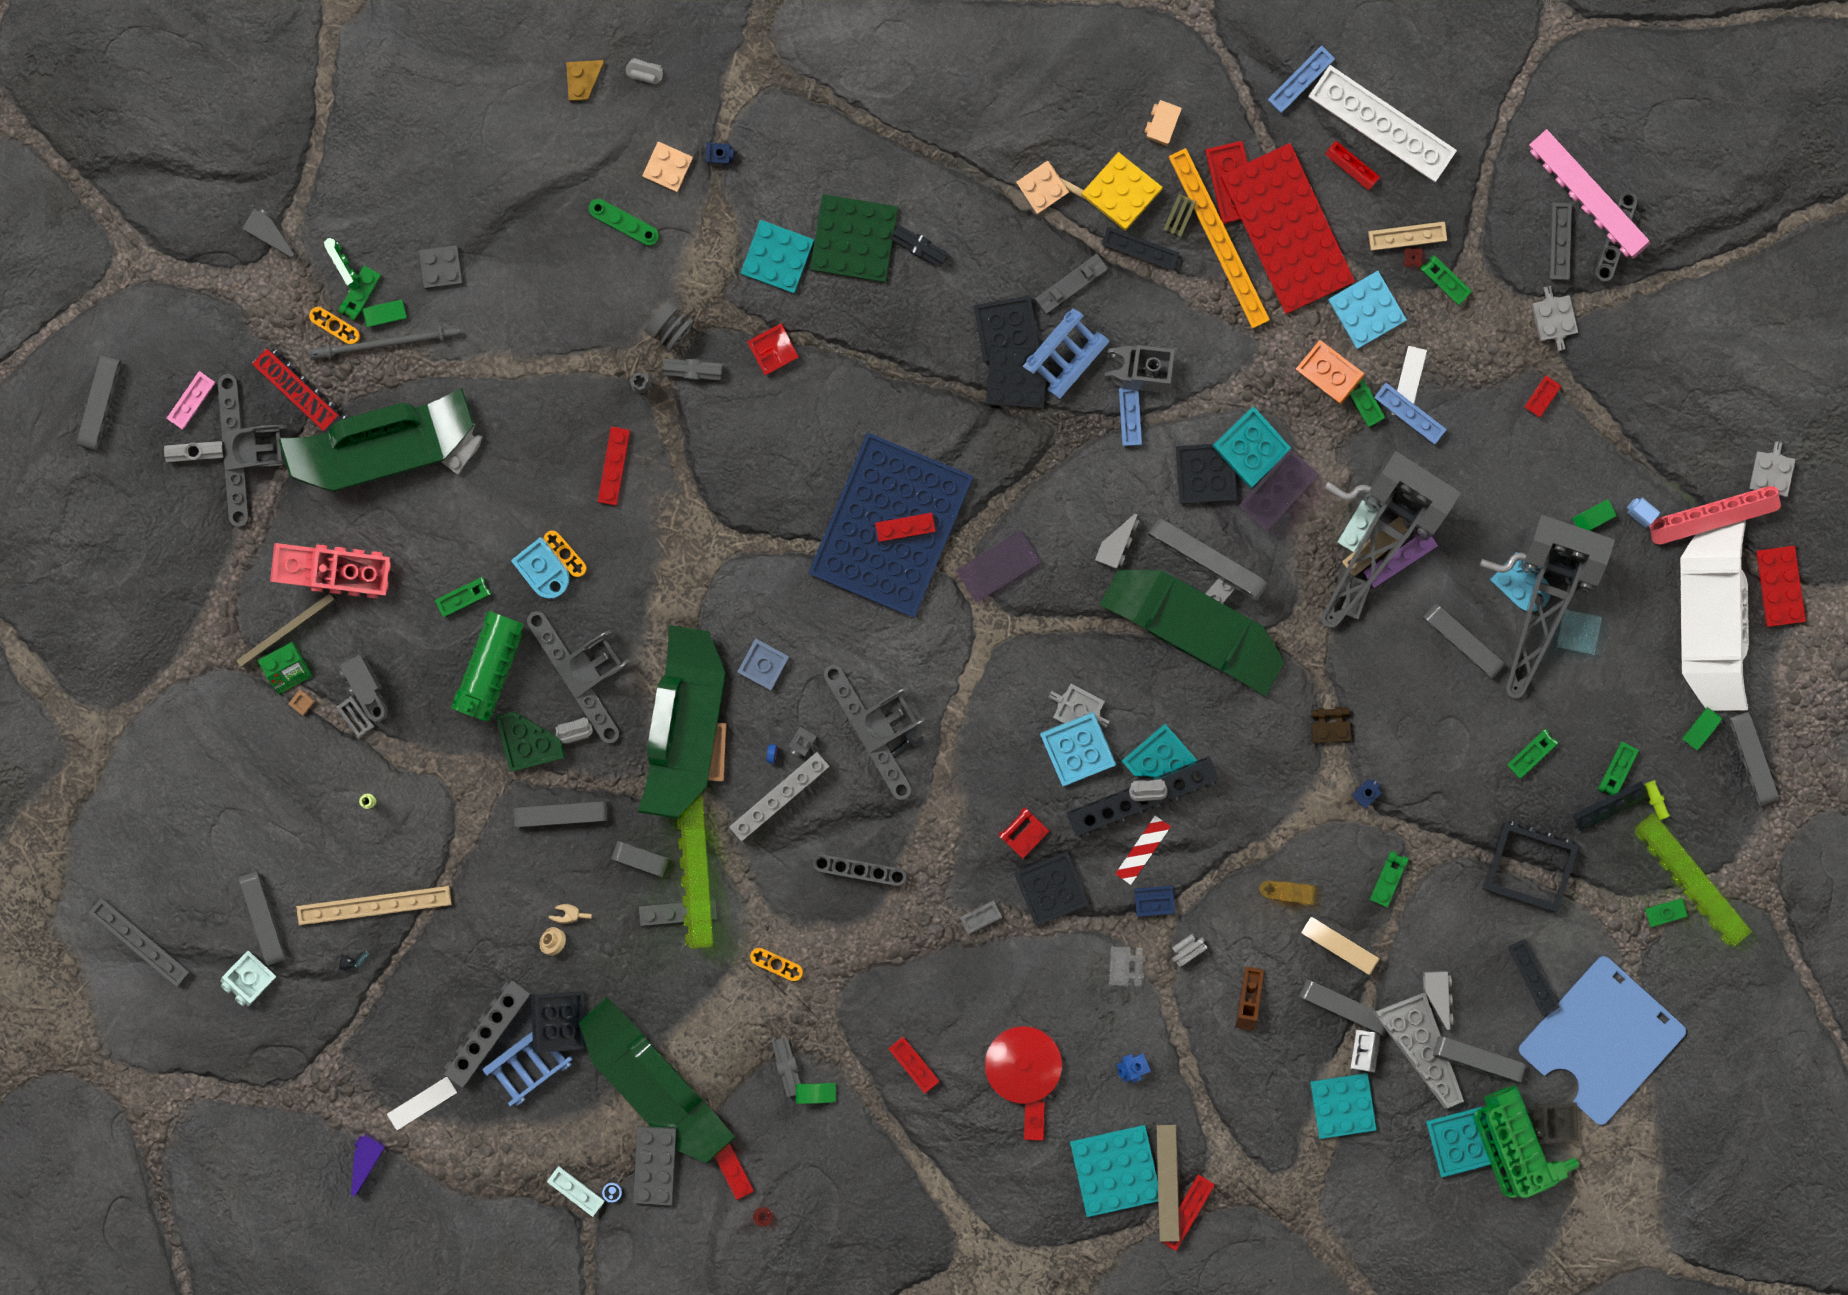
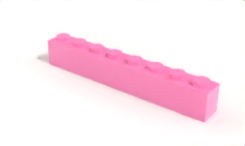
M1547 129L1529 144L1532 149L1530 151L1532 156L1536 160L1540 158L1545 163L1542 165L1549 174L1553 172L1557 178L1555 180L1562 188L1564 186L1570 191L1568 193L1575 202L1579 200L1583 205L1581 209L1588 216L1591 214L1595 218L1594 223L1601 230L1604 228L1608 232L1606 236L1612 243L1617 242L1621 246L1619 250L1626 258L1630 256L1634 259L1650 245L1648 238Z

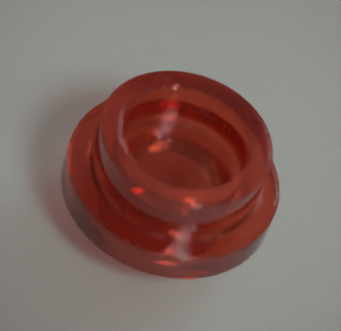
M766 1207L756 1209L753 1215L754 1222L759 1226L769 1225L773 1218L772 1212ZM761 1213L766 1214L767 1218L765 1220L759 1218Z

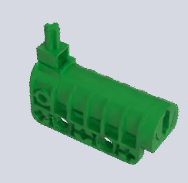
M491 611L487 612L484 626L478 635L479 639L476 647L473 649L474 652L471 660L468 662L469 665L466 673L463 675V681L451 705L452 709L484 721H490L521 641V631L524 624Z
M1517 1086L1506 1087L1484 1096L1487 1106L1475 1111L1473 1118L1501 1192L1505 1197H1530L1556 1185L1559 1181L1568 1177V1172L1579 1168V1162L1576 1161L1575 1157L1564 1162H1546ZM1482 1114H1486L1485 1122L1479 1119ZM1488 1130H1490L1493 1137L1491 1141L1486 1136ZM1495 1149L1498 1150V1157L1493 1155ZM1502 1166H1504L1507 1174L1505 1177L1500 1173ZM1509 1185L1513 1189L1512 1193L1507 1191V1189H1509Z

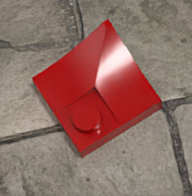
M782 323L747 341L764 375L799 357Z

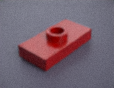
M1545 375L1524 408L1540 418L1561 388V385Z
M1044 1101L1025 1104L1024 1140H1043Z

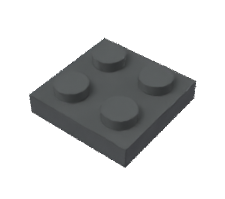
M457 245L419 250L424 289L463 284Z

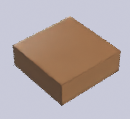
M300 689L288 705L304 716L315 703V700Z

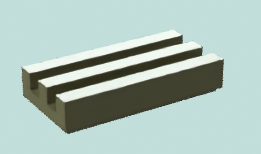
M1178 194L1164 230L1171 231L1170 233L1178 234L1177 236L1181 237L1196 201ZM1180 200H1183L1184 202L1173 227L1169 225ZM1187 203H1190L1191 205L1187 212V215L1183 221L1180 230H1178L1176 228L1181 219V216L1185 210Z

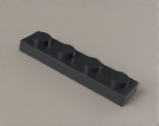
M1109 226L1101 243L1102 246L1173 271L1179 256L1177 251Z
M1640 781L1573 814L1578 830L1582 831L1648 799L1646 788L1643 782Z
M1522 939L1508 946L1507 948L1541 1015L1544 1016L1560 1008L1526 940Z

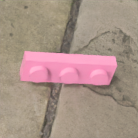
M199 371L167 419L184 430L216 382Z

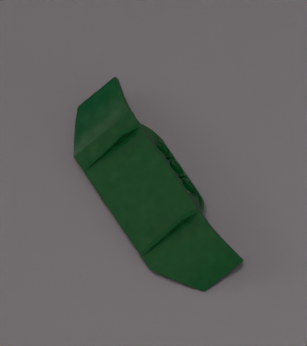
M459 388L451 394L427 405L415 408L407 403L395 404L342 419L333 424L326 433L309 437L280 438L279 443L291 478L335 492L445 461L469 433L474 424L463 389Z
M1118 570L1099 604L1101 607L1143 627L1153 636L1207 666L1230 675L1263 696L1267 695L1285 663L1262 625L1163 570Z
M673 625L668 626L667 663L665 675L661 678L657 687L647 747L650 765L644 793L638 808L639 813L678 819L708 785L726 675L709 631Z
M608 997L579 1022L591 1062L649 1126L676 1128L675 1150L708 1164L736 1138L705 1101Z

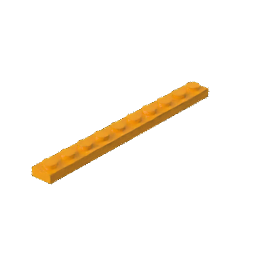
M1185 148L1170 155L1168 158L1187 197L1196 201L1193 209L1251 328L1253 329L1269 321L1270 319L1187 149Z

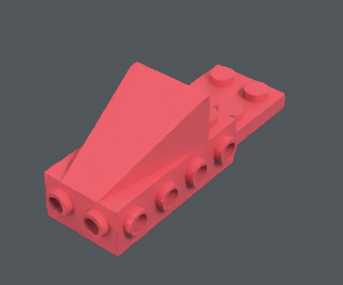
M274 543L270 582L311 587V591L322 592L323 589H330L329 593L334 594L348 591V595L360 596V593H365L367 598L378 599V595H386L390 557L383 556L381 552H372L369 555L364 554L365 550L353 549V552H346V548L335 547L334 550H329L326 545H316V548Z

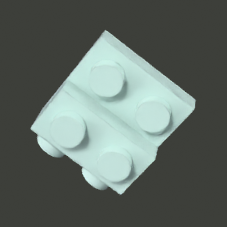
M247 951L227 971L220 982H222L221 987L227 993L232 992L236 995L235 1000L240 1005L244 1006L246 1004L249 1007L276 976L254 955Z

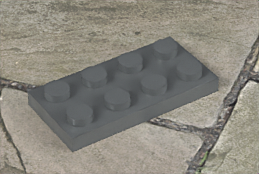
M637 1127L633 1203L672 1205L676 1128Z

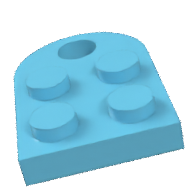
M542 537L511 560L533 590L544 598H555L561 595L569 585L567 568ZM553 581H557L561 585L558 592L553 591L551 588Z
M1517 561L1509 572H1497L1490 581L1518 608L1526 611L1536 573L1528 574L1523 572L1522 568L1518 567L1519 561ZM1542 577L1541 583L1549 585L1546 579ZM1538 590V594H1541L1543 597V602L1541 603L1543 608L1548 603L1550 594ZM1534 604L1533 611H1537L1538 606Z

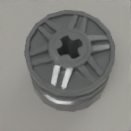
M670 300L657 311L644 330L653 339L662 334L663 337L660 341L662 346L669 340L670 342L666 346L669 352L683 342L695 322L692 318H689L683 323L687 317L686 313L677 318L676 314L679 308Z

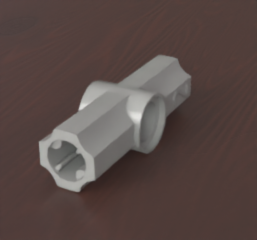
M223 441L164 446L165 461H198L224 458ZM192 447L199 449V453L195 457L190 455Z

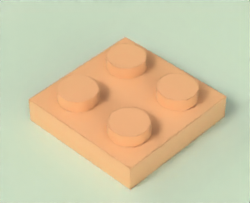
M657 142L642 177L678 193L693 157L661 142Z
M1046 161L1016 182L1037 214L1070 193L1049 161Z

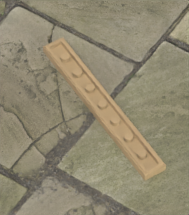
M444 886L296 906L298 924L305 925L452 905L450 887Z

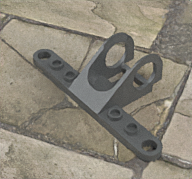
M225 374L218 380L228 514L232 525L242 527L249 520L245 469L286 465L282 457L279 439L281 438L280 431L289 430V426L265 425L242 429L238 382L234 376ZM229 378L233 381V386L230 389H225L223 382ZM276 432L278 460L257 462V452L273 451V444L256 445L255 434ZM237 512L244 514V520L240 523L234 520V515Z
M538 611L532 612L527 618V624L600 738L606 743H614L619 738V730L592 688L630 664L631 660L627 659L622 663L605 639L613 634L611 630L600 634L570 655L546 616ZM536 615L542 618V624L538 627L532 624V618ZM603 641L617 666L599 676L595 667L609 659L608 656L604 653L590 662L585 652ZM612 728L615 731L613 739L605 737L604 732L606 729Z
M837 665L828 666L824 671V678L892 794L899 800L908 798L911 794V787L886 743L927 720L924 716L916 721L901 694L908 691L909 688L905 687L865 710L842 669ZM831 669H836L839 672V677L836 680H831L828 677V672ZM898 697L913 723L894 733L889 723L903 716V712L899 709L885 717L880 707ZM901 784L907 787V793L903 796L896 793L897 786Z

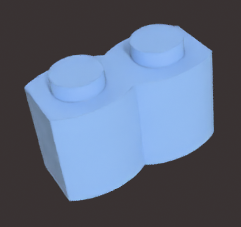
M1643 497L1641 499H1633L1627 506V509H1629L1627 514L1644 528L1650 526L1660 514V511Z

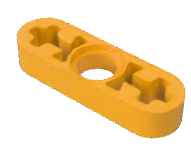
M315 307L310 311L309 317L314 324L345 343L356 344L360 340V333L356 328L325 309ZM320 311H322L321 315L326 319L328 318V315L331 316L326 321L325 326H323V324L325 323L323 320L318 319L317 321H315V312L319 313ZM334 320L340 323V328L337 331H331L329 327L330 323ZM343 329L349 333L354 331L356 338L348 341L347 335L342 333V336H339Z
M549 531L544 535L546 543L573 576L581 577L586 573V564L559 533ZM549 535H556V541L559 545L561 542L564 543L556 552L553 549L557 547L553 543H548L550 540L548 538ZM564 548L569 549L571 552L570 557L566 560L560 557V551ZM574 556L577 558L574 562L577 565L582 564L581 573H574L573 570L575 568L571 563L569 566L566 565Z
M755 948L750 954V959L755 965L786 979L797 981L802 977L803 970L800 965L763 948ZM761 951L763 952L762 956L768 958V954L771 955L768 966L764 965L766 962L764 960L755 961L754 953ZM773 959L781 960L782 967L779 970H774L771 967ZM785 962L790 964L788 966L790 969L797 967L799 976L795 975L793 978L788 971H785V974L781 973L785 968Z

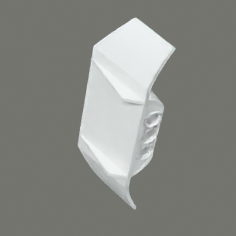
M1745 520L1695 534L1680 558L1682 674L1704 707L1708 706L1713 711L1748 710L1743 680V659L1747 654L1749 645L1748 583L1743 570H1741Z

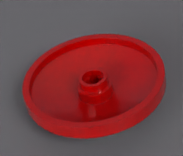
M1026 1026L1008 1029L997 1036L991 1043L985 1058V1072L991 1087L1002 1098L1019 1104L1033 1103L1050 1094L1057 1085L1062 1070L1061 1055L1055 1042L1041 1030Z

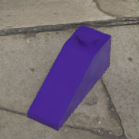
M368 1134L364 1135V1137L360 1136L354 1145L357 1147L354 1152L351 1195L354 1197L358 1194L386 1147L385 1144Z

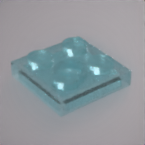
M1565 610L1560 624L1556 647L1595 655L1602 617Z

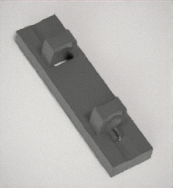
M1095 254L1036 297L1035 300L1045 314H1048L1107 271L1108 268L1098 254Z

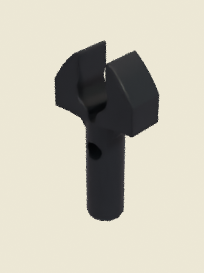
M908 730L905 733L906 740L891 751L893 758L899 756L910 746H915L917 749L922 744L923 736L917 741L910 742L911 736L918 730Z

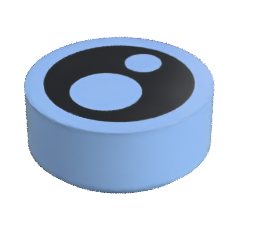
M608 1183L604 1186L602 1195L606 1201L616 1202L622 1195V1189L617 1183Z

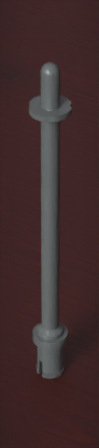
M440 325L438 326V331L337 347L326 344L324 347L309 348V355H311V360L327 357L332 359L335 354L439 338L441 342H444V337L459 335L461 330L459 328L443 330Z

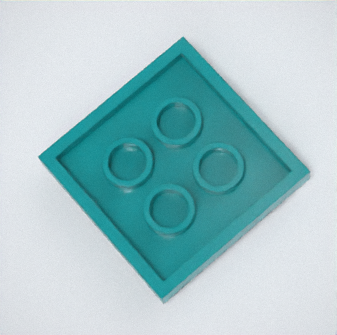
M760 220L740 274L794 294L814 239Z
M1254 406L1212 445L1249 488H1252L1292 449Z
M1368 1073L1310 1081L1319 1139L1376 1130Z
M1482 1106L1426 1121L1440 1177L1491 1165L1473 1118L1475 1111L1482 1108ZM1482 1114L1479 1119L1485 1122V1115ZM1488 1130L1487 1133H1486V1136H1487V1139H1488L1489 1141H1491L1490 1134H1489V1130Z

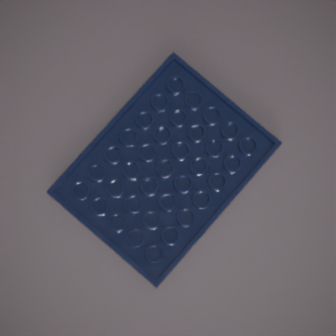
M867 432L808 574L915 618L973 476ZM932 513L935 532L882 542L878 541L875 523Z

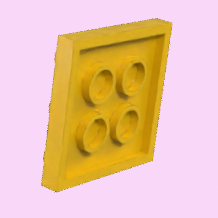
M1118 152L1081 193V196L1126 231L1161 192L1162 186Z

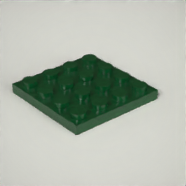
M822 194L810 270L886 283L892 246L891 237L894 233L898 206Z

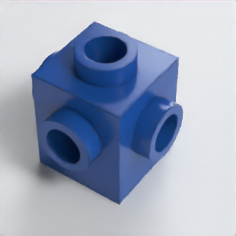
M1129 1054L1122 1057V1062L1116 1064L1118 1074L1123 1082L1131 1080V1083L1137 1082L1142 1079L1141 1075L1151 1071L1144 1054L1135 1056Z

